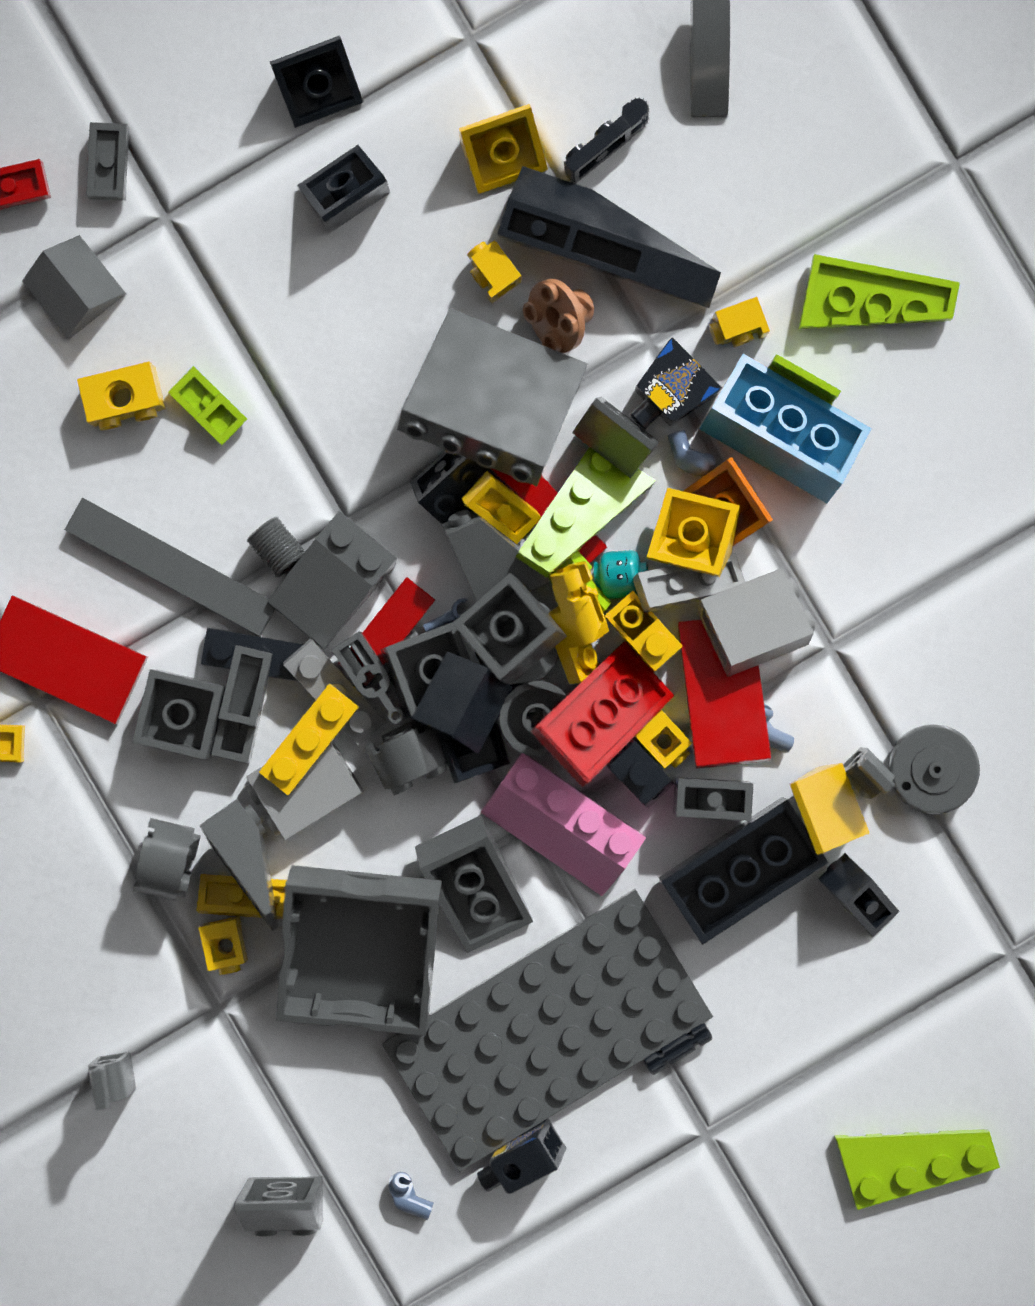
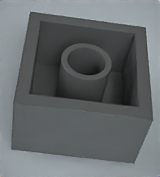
M511 573L453 622L455 627L497 678L508 685H512L567 637L525 585Z
M453 622L380 649L406 719H410L413 716L446 652L470 660L462 636Z
M150 669L132 742L204 760L211 759L220 719L218 717L226 686L167 671Z

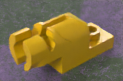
M585 561L557 569V573L549 575L555 600L559 606L548 614L567 635L555 647L569 684L581 683L599 665L596 651L591 643L609 632L608 624L598 600V591L596 588L593 589L586 585L593 578Z

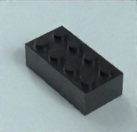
M781 797L752 816V821H744L660 876L659 880L703 945L829 862L823 853L817 855L806 826L789 800Z

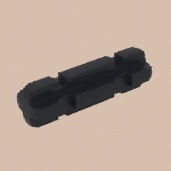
M705 1023L699 1024L691 1029L689 1033L683 1034L660 1048L661 1050L658 1052L655 1051L644 1059V1063L652 1075H656L666 1069V1064L672 1065L695 1051V1046H703L710 1042L713 1038Z

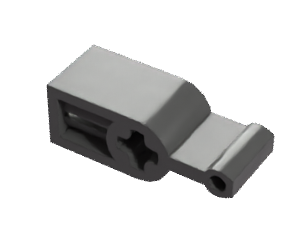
M361 631L331 649L362 695L368 698L379 697L389 712L388 719L392 723L397 724L405 719L402 709L396 708L386 693L390 686V675ZM350 645L353 647V649L363 662L364 667L361 666V664L349 648ZM368 671H371L374 675L382 674L383 679L379 682L381 686L379 691H376L373 687L365 688L363 683L368 680L365 675ZM394 711L399 713V719L393 718L392 714Z
M860 747L843 764L850 784L863 797L872 799L880 792L883 794L888 793L895 786V783L892 781L895 775L869 748Z
M131 1052L99 1056L88 1065L96 1110L109 1108L111 1102L127 1098L136 1089Z

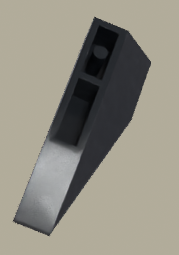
M522 166L513 187L497 233L501 239L706 308H710L721 275L720 271L593 189Z

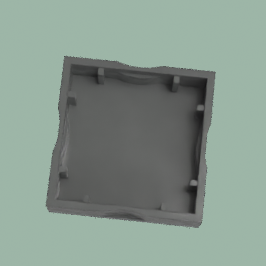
M291 865L285 884L282 927L284 959L279 972L276 1021L325 1026L355 1025L373 1031L426 1036L442 880Z

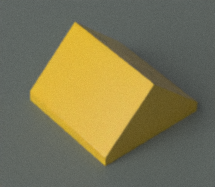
M530 104L459 128L460 143L478 194L515 182L522 166L539 172L548 170Z
M667 488L647 553V559L720 577L732 554L740 505Z
M843 763L817 767L790 783L817 855L870 833Z

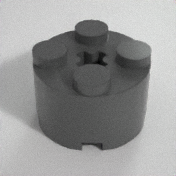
M532 681L514 688L507 695L499 717L500 727L507 742L514 749L526 755L543 756L551 754L531 732L533 729L531 721L526 719V715L528 712L534 713L536 707L543 709V716H546L567 695L557 686L544 681Z
M415 720L382 735L384 743L378 747H375L373 741L365 747L384 789H391L393 795L413 787L412 781L423 775L427 779H431L447 771V761L437 732Z
M150 818L148 827L155 830L154 832L148 831L147 837L144 838L135 879L142 880V882L136 881L133 891L177 901L178 896L186 897L192 871L185 870L187 860H195L201 835L194 834L195 828Z

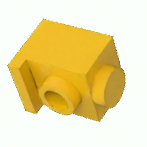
M495 240L488 245L485 242H481L468 252L467 256L474 267L470 273L482 289L487 286L490 290L487 291V298L491 304L521 283V274Z
M758 297L716 311L712 317L714 323L709 324L710 332L716 345H725L732 342L733 347H738L753 341L754 337L752 334L757 333L760 340L765 338L770 332Z
M662 710L634 736L663 768H666L669 764L676 768L691 754L687 748L692 742ZM667 734L671 739V744L667 748H660L657 744V739L660 735Z
M240 916L203 923L199 927L207 970L218 969L219 975L240 971V964H245L248 961ZM228 939L232 942L233 948L230 952H224L220 948L221 940Z

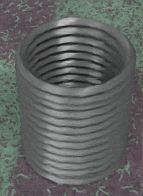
M273 517L265 522L247 539V543H249L251 548H254L253 551H256V554L261 557V560L270 568L272 574H275V577H280L292 569L305 553L303 547H300L301 544H298L296 538H293L294 536L286 529L287 527H284L282 521L278 520L279 517Z

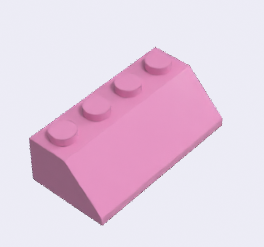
M523 753L519 755L480 812L601 896L606 893L625 870L646 839L642 833Z

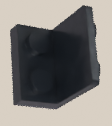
M445 451L410 482L417 502L441 524L448 522V518L458 511H472L465 505L462 498L486 471L518 495L494 470L484 468L475 461L458 454H450Z

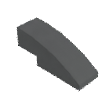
M691 0V117H728L730 0Z
M238 645L235 646L211 755L250 763L273 653Z

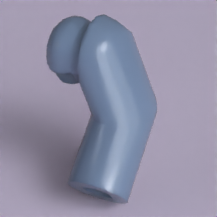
M685 430L667 435L675 463L680 469L695 476H705L715 468L716 462L712 454H703L690 448Z
M764 704L769 744L777 750L788 753L793 747L794 737L772 726L769 721L773 717L772 708Z
M397 1172L391 1176L388 1188L395 1207L406 1213L428 1220L434 1202L416 1196L411 1177L406 1172Z

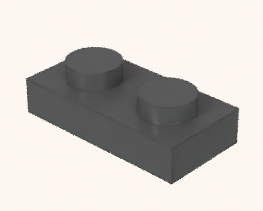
M90 122L86 196L89 199L126 201L129 126L127 124Z

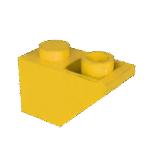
M633 590L605 615L625 642L653 672L683 647L652 611L643 612L639 597Z

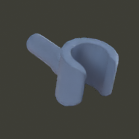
M458 599L453 603L450 611L423 624L425 631L428 632L457 620L460 617L456 610L457 605L468 601V599Z

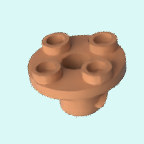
M546 279L537 283L532 288L528 302L523 305V315L526 321L532 324L543 346L566 353L574 350L581 344L585 333V323L589 322L594 315V305L591 297L584 290H571L566 284L557 279Z

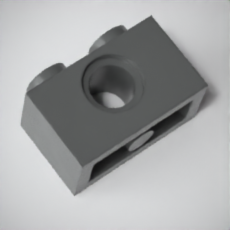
M675 777L673 814L676 817L752 821L754 783L736 780Z

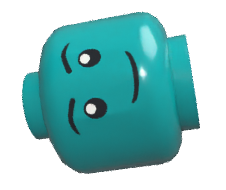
M634 550L604 552L601 555L600 561L594 562V582L608 599L625 598L632 590L638 596L634 585V576L637 573L649 571L648 563L640 562V557Z

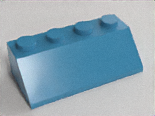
M742 354L699 429L816 498L828 503L846 479L872 428Z

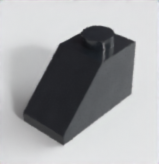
M846 853L837 861L831 863L818 878L872 937L900 912L874 880Z

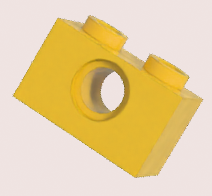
M150 361L77 379L87 423L94 427L99 426L100 430L122 426L121 420L135 417L136 422L151 420L158 417L157 411L166 410L156 367ZM122 389H129L131 392L130 402L124 407H116L114 402L116 393Z

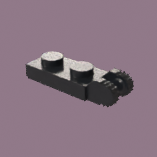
M640 97L634 100L631 99L630 103L628 102L622 107V116L613 123L611 120L603 123L595 131V137L586 145L580 143L568 152L565 157L566 161H564V172L572 183L576 184L630 141L633 136L642 130V127L648 124L649 104H647V101L644 98L640 99Z

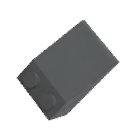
M338 511L314 539L267 603L325 650L396 566L397 558L342 512Z
M236 799L199 826L212 849L273 931L278 928V920L267 847L262 837L266 830L262 825V820L252 806L248 805L244 808Z
M482 815L415 846L419 869L424 878L442 880L439 905L466 953L533 922V918L506 861Z
M323 1176L249 1177L234 1203L235 1213L245 1231H255L256 1236L263 1237L276 1235L277 1231L292 1230V1234L297 1236L314 1234V1230H320L323 1223Z

